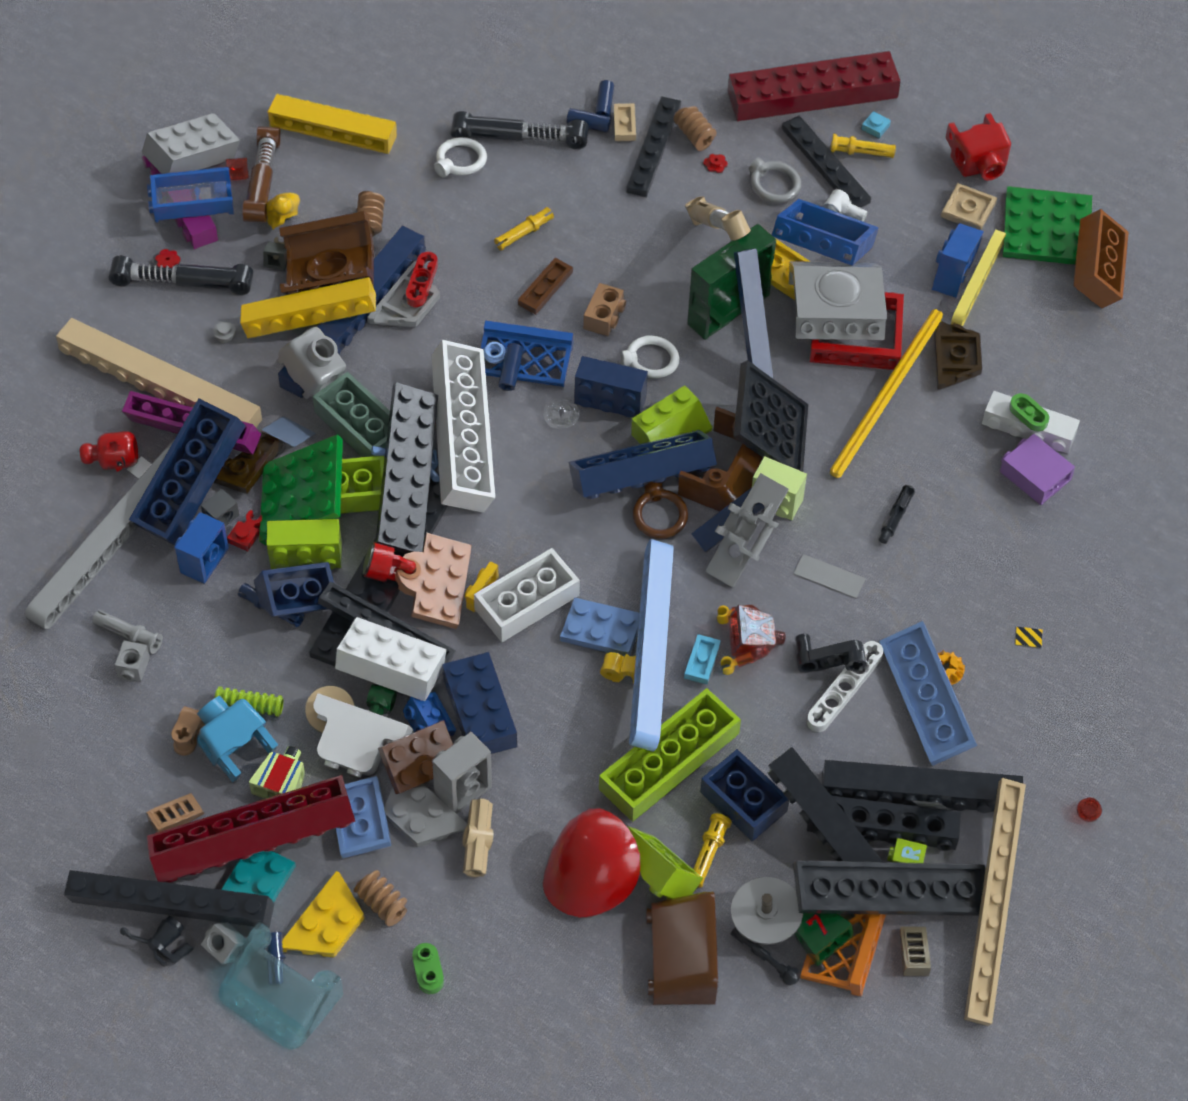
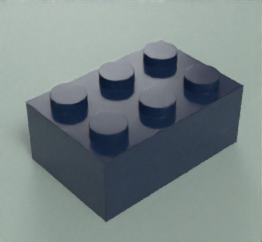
M582 356L575 374L574 404L634 418L642 413L646 401L648 371Z
M738 749L701 778L700 793L724 816L728 817L751 841H754L788 812L789 801L784 796L783 791Z

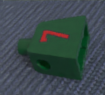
M803 913L800 926L794 933L796 939L817 967L854 936L852 924L838 914Z

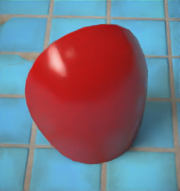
M588 809L571 819L559 834L546 865L543 890L550 903L561 912L575 917L599 915L622 903L634 890L640 875V853L632 833L621 819L603 809Z

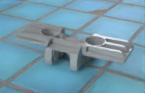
M760 473L742 507L740 508L730 503L728 507L731 511L724 526L718 525L715 532L724 536V539L705 572L734 588L750 558L756 561L759 560L760 557L758 555L774 527H778L779 524L772 519L789 490L787 487ZM762 503L765 507L764 513L755 516L753 514L754 505ZM760 521L766 522L752 549L748 550L746 546ZM734 544H738L739 551L741 552L740 556L733 558L729 552Z

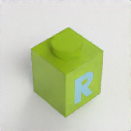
M897 838L896 846H890L887 861L893 863H923L927 845Z

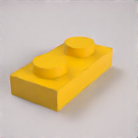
M490 561L486 568H482L479 571L474 585H470L464 595L467 609L475 612L474 594L497 581L499 578L497 564Z

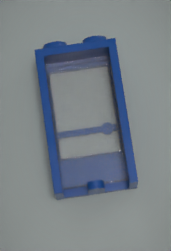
M229 167L150 175L151 184H147L148 197H152V201H148L149 213L154 214L155 222L219 213L234 214Z

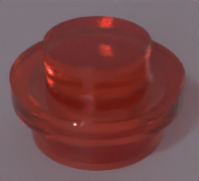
M1088 797L1078 803L1077 814L1082 820L1093 822L1100 818L1102 807L1098 800Z

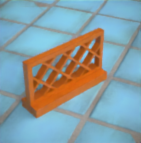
M854 914L855 917L848 921L852 925L859 922L863 930L834 952L837 953L842 962L829 968L824 961L822 965L825 970L819 974L809 972L810 966L814 962L807 954L800 975L801 979L851 990V995L862 997L886 914ZM852 944L856 950L855 955L845 959L840 950ZM845 967L849 972L847 981L836 979L833 972Z

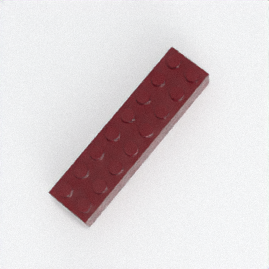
M890 51L732 73L729 74L727 92L736 120L739 122L896 99L899 95L901 80Z
M340 775L148 835L149 858L157 881L170 883L176 881L181 876L188 874L196 875L204 869L213 866L221 867L229 861L238 858L247 859L254 853L272 851L277 846L286 843L294 844L308 836H320L327 830L345 828L356 821L343 777Z

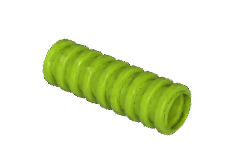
M221 686L216 689L214 698L221 696L229 707L238 700L245 699L262 715L267 713L269 716L275 714L276 717H279L283 710L284 699L282 695L275 697V694L268 696L267 693L260 695V692H255V694L252 691L246 693L245 690L238 692L235 688L231 691L228 687L224 690Z

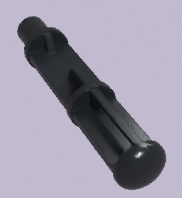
M904 485L889 514L891 518L888 524L881 528V535L878 540L883 544H886L889 538L894 535L902 516L915 494V489L911 485Z

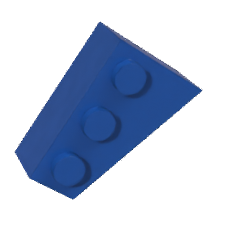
M961 223L958 224L955 230H951L948 240H945L942 250H939L936 258V263H939L932 290L957 298L960 285L964 283L966 278L964 274L968 268L970 269L975 259L984 231Z

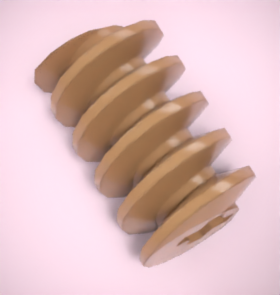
M697 107L681 108L674 115V122L698 151H703L711 145L717 132L708 123L707 119L703 117V114L699 112Z
M362 191L358 194L356 211L368 213L373 237L382 231L381 225L383 223L385 199L381 194L373 193L372 191Z
M376 870L363 877L356 884L353 892L358 893V897L364 900L366 905L371 906L372 911L378 913V917L385 920L387 926H393L405 916L407 908L404 906L407 903V899L405 897L399 899L401 893L398 890L391 894L394 885L388 884L385 886L387 878L382 877L378 880L380 871Z

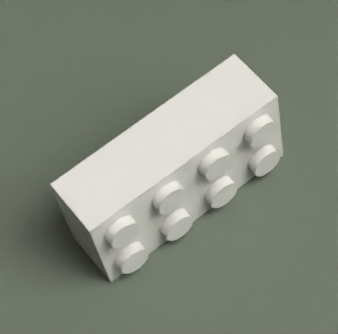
M551 548L475 593V611L498 639L504 642L578 597L580 593V580L554 549Z
M356 617L337 648L335 669L426 701L443 671L442 664L445 663L446 649Z

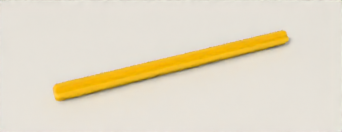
M937 309L931 311L830 468L831 476L835 478L842 476L942 320L943 313Z

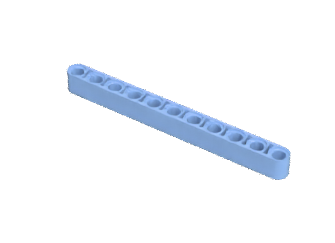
M650 539L644 553L629 745L654 752L659 743L661 730L673 545Z

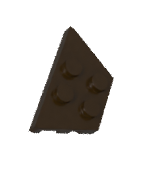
M941 320L935 329L938 390L976 377L982 373L980 333L971 329H965L956 323L952 326Z

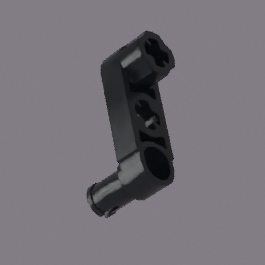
M803 633L795 637L798 651L796 659L800 672H816L845 665L848 671L859 672L867 666L864 646L859 640H849L812 649L809 634Z

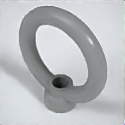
M757 158L749 167V171L752 173L751 185L753 190L759 197L768 202H789L801 190L799 174L785 163L777 161L764 162L761 158ZM768 170H779L786 173L792 179L793 187L786 194L775 195L764 190L760 185L759 179Z

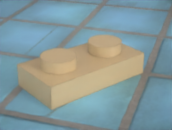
M614 104L615 141H636L635 104Z

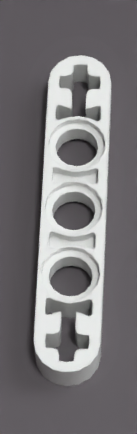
M869 641L863 645L866 659L868 652H876V655H871L869 661L866 660L865 672L863 674H856L844 668L809 711L807 726L811 731H825L878 666L883 656V648L878 642ZM847 682L852 686V689L844 691L839 688V684ZM827 699H835L838 702V706L834 708L828 707L825 701ZM823 711L825 714L822 721L814 722V718L818 719Z

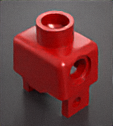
M991 113L985 114L983 123L973 125L971 129L959 132L954 122L948 123L945 138L952 149L950 157L964 177L981 174L984 180L990 181L1004 173L1010 154L1011 141L1001 122L996 123Z

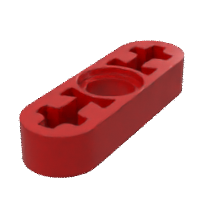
M423 252L418 256L406 289V302L411 307H420L426 302L438 268V258L433 252ZM427 261H431L428 263L427 269H425L424 264H426ZM420 276L428 278L425 282H418L416 279ZM416 289L419 290V295L413 298L416 295Z

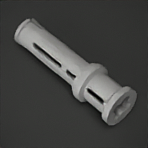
M102 610L96 611L93 616V624L129 639V642L147 645L148 652L151 654L156 653L161 647L163 636L160 633L154 634L147 631L142 625H131Z

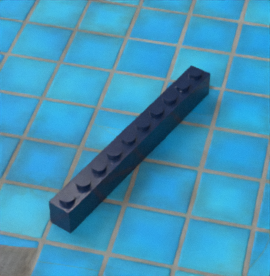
M402 225L374 258L376 306L409 266L418 259V256L426 251L424 235ZM370 313L323 322L317 327L325 336L331 338L336 343L337 353L340 355L343 348L351 343L357 331L363 329ZM284 366L278 373L279 386L303 398L302 394L305 391L298 383L294 382L288 374L286 366Z

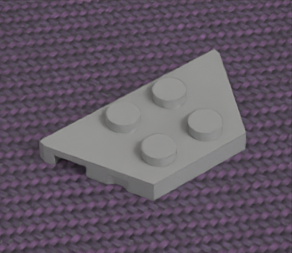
M416 261L409 266L376 306V311L369 314L367 317L368 323L417 327L440 299L439 290L432 284L424 305L411 307L407 304L406 289ZM420 276L416 280L418 282H425L428 278ZM416 289L417 292L413 298H416L417 295H419V290Z
M420 784L400 794H395L392 787L384 807L386 819L416 847L427 845L432 841L447 839L448 835L461 831L464 834V830L468 825L424 784Z

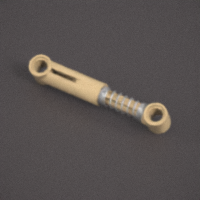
M704 196L694 198L685 204V208L694 225L704 224L714 229H723L728 233L730 240L742 238L751 231L741 210L728 213L725 209L706 202Z

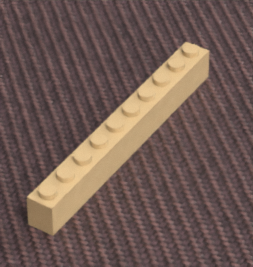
M71 318L56 335L59 350L65 355L74 356L82 363L95 366L101 372L116 376L118 380L126 381L141 391L145 390L153 394L156 398L192 408L198 398L238 417L241 421L253 424L255 427L262 421L260 406L74 318Z

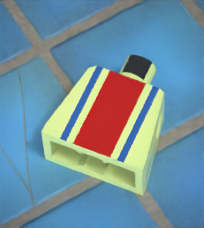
M288 746L284 755L275 752L269 753L249 781L251 794L266 799L301 788L305 775L304 764L298 761L301 751L293 746Z

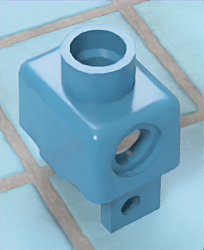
M218 696L197 713L205 724L200 729L196 738L198 745L212 765L216 766L218 764L232 782L239 778L241 771L229 758V755L245 745L253 737H256L268 754L274 752L278 746V743L264 727L266 721L245 699H240L229 707L222 697Z

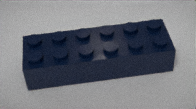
M198 398L129 520L139 528L175 546L177 539L182 537L187 530L189 522L195 516L246 425L238 417Z
M701 430L568 462L573 488L587 499L597 498L601 493L605 492L610 494L622 491V488L629 486L631 488H639L649 481L654 483L663 482L666 480V477L674 475L679 477L681 471L686 473L694 470L703 472L710 470V466L717 465L712 438Z

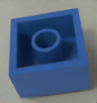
M199 512L195 519L189 522L187 531L182 537L177 539L174 547L181 574L203 584L206 583L229 549L223 522Z

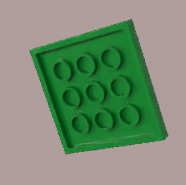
M1007 186L1004 217L1006 237H1004L1002 257L1076 265L1080 219L1092 213V195Z
M334 435L269 461L265 465L262 479V521L260 522L259 542L265 546L267 545V521L322 520L340 517L343 438L339 435Z

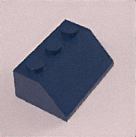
M329 562L263 570L253 580L258 601L271 617L328 610L317 602L330 581L334 583Z

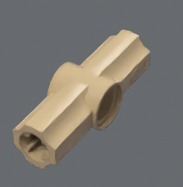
M473 799L469 805L468 825L464 830L462 840L463 847H465L463 873L469 877H484L487 871L488 851L493 842V830L490 829L493 803L486 799Z

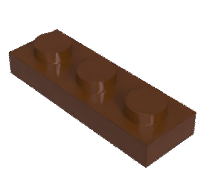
M554 258L518 299V306L536 315L573 273V267Z

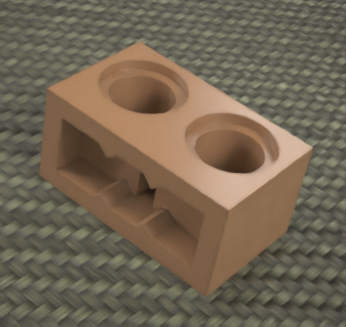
M599 283L584 313L583 329L609 336L611 330L615 329L618 324L619 312L623 313L626 306L624 290Z

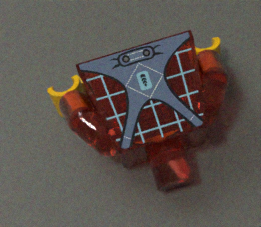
M722 605L717 609V622L719 624H727L729 622L731 654L736 657L732 659L726 656L721 659V666L730 664L729 667L722 669L723 674L730 675L734 672L735 666L742 667L766 657L775 645L782 646L786 639L785 632L775 630L774 618L769 614L763 613L754 605H738L732 607L731 610L727 606Z

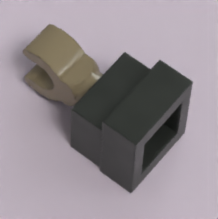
M275 237L274 242H268L263 250V266L285 270L287 266V249H285L284 242H278V237Z

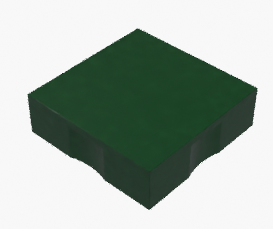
M759 224L750 228L751 231L744 237L731 241L691 268L687 325L704 340L742 314L734 252L752 248L757 249L763 300L770 296L771 268L774 261L776 239Z

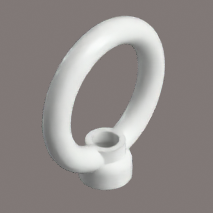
M463 137L449 139L438 148L436 153L437 162L434 164L436 173L442 178L450 173L455 175L473 174L485 165L487 153L484 147L473 139ZM466 146L474 149L479 157L474 164L459 167L454 166L449 158L445 159V153L452 147Z
M643 336L634 340L627 350L621 351L620 359L621 365L648 371V378L658 379L666 377L676 370L679 364V353L671 342L662 337ZM644 345H658L668 351L671 358L670 363L662 369H647L637 362L636 351Z

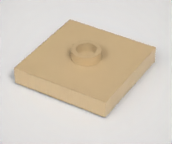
M957 183L941 213V217L958 224L961 223L982 230L996 204L997 197Z

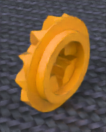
M943 649L938 655L942 665L949 662V668L945 672L951 685L962 679L965 665L962 663V658L957 657L954 651L948 653Z

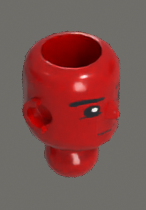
M128 431L102 434L99 436L96 445L84 443L80 446L81 462L89 465L99 461L103 470L116 469L117 472L123 468L133 467L138 462L136 437Z

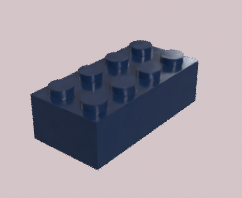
M489 652L442 664L443 680L462 736L465 737L472 732L491 751V754L516 748L517 731Z

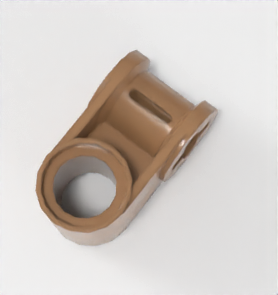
M184 706L179 714L178 720L171 732L174 741V751L179 755L186 756L195 750L197 745L196 738L200 729L205 725L197 715L200 710Z

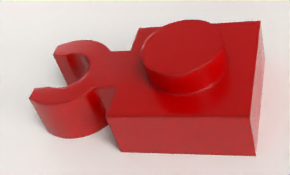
M248 511L246 522L238 521L228 535V543L248 552L260 535L258 528H260L262 515L257 520H252L254 517L253 511Z

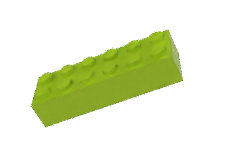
M706 688L661 725L659 743L654 752L633 747L600 774L599 790L634 822L739 735L741 719Z

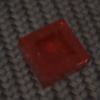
M247 157L226 159V167H229L231 181L249 179Z

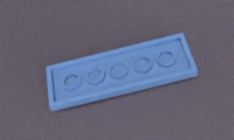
M921 621L880 640L879 642L932 766L978 746L925 623Z

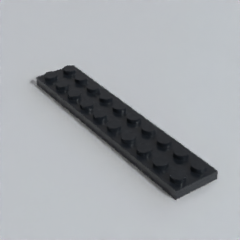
M431 478L429 482L424 537L427 533L433 534L448 505L441 504L440 481L434 482ZM394 551V554H395V555H399V556H401V557H403L404 555H406V554H403V553ZM364 557L345 590L388 613L400 592L398 589L399 585L397 581L390 579L382 582L364 577ZM332 612L309 651L310 657L335 667L337 648L353 622Z

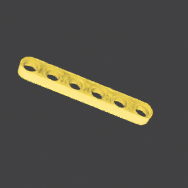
M994 231L953 314L951 325H954V323L961 326L964 325L1003 246L1004 237H1006L1005 232Z

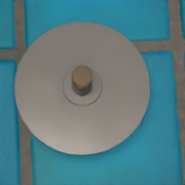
M771 877L757 878L745 883L736 892L731 904V917L736 929L745 938L759 944H775L788 939L796 932L803 917V913H799L796 890L788 883Z

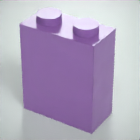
M1033 434L1028 439H1022L1015 450L1012 452L1008 451L1002 457L1000 472L1038 504L1042 505L1071 481L1075 466Z

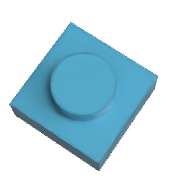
M873 111L862 124L861 130L880 139L890 127L891 120Z

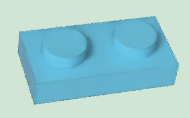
M697 635L684 679L708 684L721 640Z

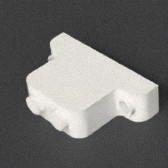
M319 693L314 701V710L318 713L317 718L327 722L317 747L319 756L326 760L324 765L338 770L339 766L348 769V774L361 778L362 774L369 776L376 772L381 760L378 751L379 747L409 735L413 731L407 724Z

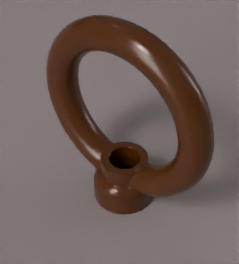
M661 482L646 484L644 487L645 493L637 499L633 507L635 525L643 534L656 539H667L677 535L685 527L688 520V509L684 500L676 493L663 489ZM664 498L676 505L679 511V518L675 525L668 529H654L644 522L642 509L647 502H657Z

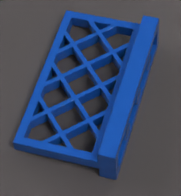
M485 320L480 349L484 350L488 340L498 341L505 349L508 344H519L523 347V354L527 353L531 361L523 366L520 364L517 380L564 387L574 344L573 333ZM535 346L541 347L544 353L536 358L529 351ZM556 350L566 351L565 357L558 361L551 353ZM548 356L554 364L543 369L539 361ZM504 361L497 363L491 369L485 368V375L500 378ZM535 364L541 371L534 376L529 375L526 369ZM557 367L562 373L561 379L551 378L547 373Z

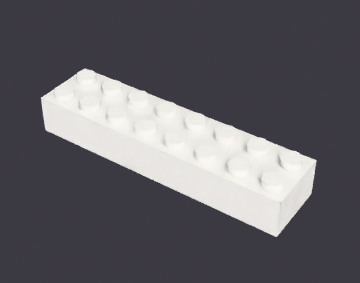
M442 340L431 355L434 394L438 395L436 433L441 504L484 513L495 499L484 350Z

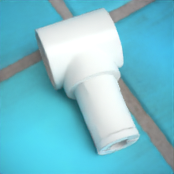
M839 189L833 190L823 205L824 208L863 222L868 211L852 205L851 201H849V196Z

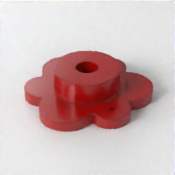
M710 154L709 158H705L703 164L710 172L722 173L724 168L728 166V162L725 161L726 157L722 154Z
M163 249L160 251V255L155 257L157 266L160 267L162 265L163 268H166L167 265L169 268H172L181 262V258L175 250Z

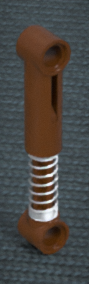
M258 126L257 128L258 152L251 172L247 198L243 202L244 222L266 223L267 203L273 175L272 163L275 148H280V127Z

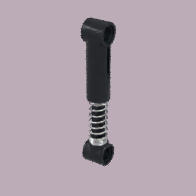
M458 111L453 115L451 136L453 138L463 137L470 139L473 137L522 141L523 138L529 139L530 137L533 139L538 137L539 140L544 138L545 141L547 138H550L551 141L553 139H556V141L560 139V142L565 141L572 149H582L587 145L589 131L588 124L579 119L570 121L566 126L560 125V127H556L554 125V127H550V124L548 126H545V124L539 126L538 123L537 126L533 125V123L528 125V123H524V120L472 116L465 111Z
M118 255L112 259L108 279L117 286H126L133 280L141 281L144 279L147 281L150 279L152 282L155 279L157 282L162 280L163 283L167 280L169 283H176L177 286L228 289L235 294L245 295L250 292L254 271L245 264H237L232 268L178 264L172 268H169L168 265L166 268H163L162 265L160 267H157V265L151 267L150 264L149 266L144 264L140 266L139 263H134L131 258Z

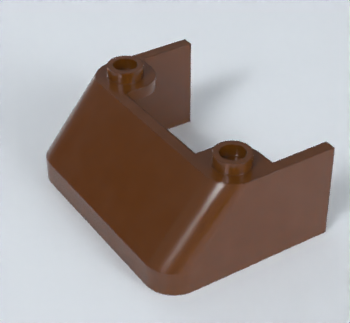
M716 407L713 431L735 439L733 436L736 414ZM742 443L727 472L716 468L710 469L701 479L681 471L679 473L678 495L720 512L752 488L753 476L763 457Z

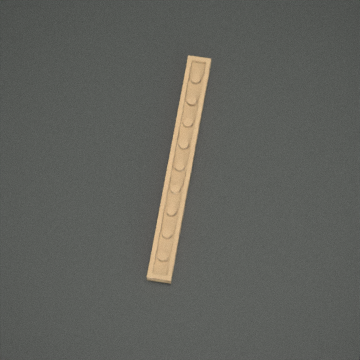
M1004 778L999 780L964 1016V1020L990 1026L993 1021L1026 784Z

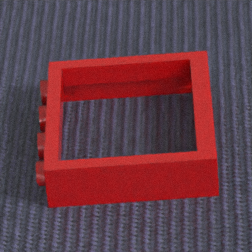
M884 292L886 310L896 311L894 349L821 343L819 339H811L810 362L894 370L901 360L904 294Z

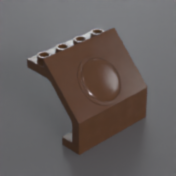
M365 211L279 228L280 237L284 238L285 249H287L286 284H280L281 293L289 295L368 277L374 287V243L369 216Z

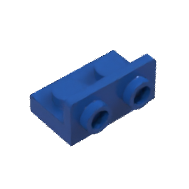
M431 692L426 701L410 697L403 709L404 716L414 732L443 720L449 736H453L457 730L436 692Z

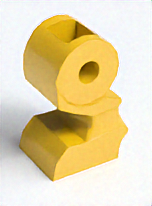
M615 652L606 653L600 674L604 678L612 680V682H620L625 676H631L634 684L636 655L632 657L628 654L622 656Z

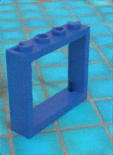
M798 199L777 215L772 236L853 266L873 247L879 227ZM802 213L803 217H797V214ZM846 254H849V255L853 254L851 260L846 259V258H845V255H846Z

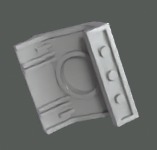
M789 261L788 283L794 285L795 293L794 337L796 339L885 340L887 313L883 273L880 265L877 263H855L852 266L844 262Z

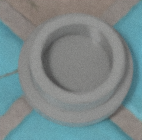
M230 322L218 323L213 329L214 337L222 343L232 341L236 334L235 326Z

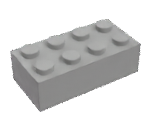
M213 113L148 132L142 153L161 174L194 171L234 159L240 140Z

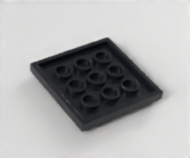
M746 360L740 365L733 437L764 458L765 456L803 472L809 404Z

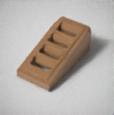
M192 793L155 807L146 812L148 821L157 833L189 823L203 815L204 811ZM188 803H190V805L194 809L191 812H189L185 806ZM181 808L184 812V814L181 816L177 811V809ZM173 813L175 818L171 819L168 814ZM163 817L166 820V822L164 823L160 821V819Z

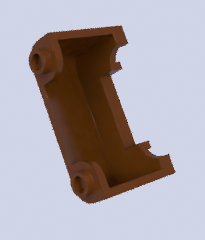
M701 892L651 903V908H646V924H651L653 979H648V995H653V1005L716 1004L718 960L715 893Z

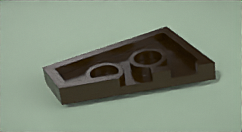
M262 432L254 454L241 452L234 459L229 458L226 460L213 483L248 494L263 474L265 465L274 459L284 445L283 441Z

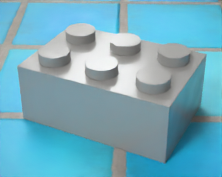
M472 732L465 737H459L453 746L446 751H440L432 761L435 795L456 814L470 805L473 799L476 800L492 788L491 751Z

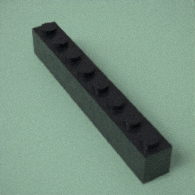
M825 760L822 772V785L831 796L909 806L918 805L913 801L942 804L944 807L952 808L956 811L977 810L980 813H988L995 810L999 780L1004 778L1023 784V776Z
M69 870L64 895L72 903L228 922L269 929L274 909V902L269 896L74 870Z

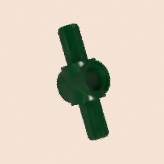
M372 684L366 702L369 711L381 716L388 713V711L391 712L396 701L397 691L378 684Z

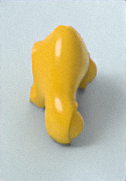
M292 192L281 193L268 201L267 222L273 230L283 225L286 218L298 214L300 203L298 194Z

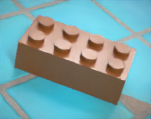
M1102 209L1080 219L1074 287L1100 308L1107 307L1123 299L1129 233Z

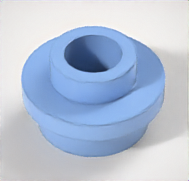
M491 342L484 348V358L489 363L497 364L504 360L506 349L499 342ZM493 352L499 353L496 356L491 355Z

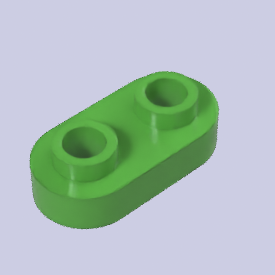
M1019 393L1011 398L1009 405L1011 413L1029 429L1039 432L1047 428L1050 419L1048 412L1029 395Z
M421 943L414 948L412 953L418 986L426 994H435L444 985V976L438 951L430 943ZM423 952L430 954L428 957L421 956ZM429 975L435 977V979L432 981H429L426 978Z

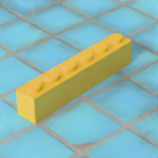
M276 94L268 110L269 126L280 127V129L389 154L397 137L395 121L290 96Z
M368 277L241 305L240 324L247 339L375 312L376 292Z

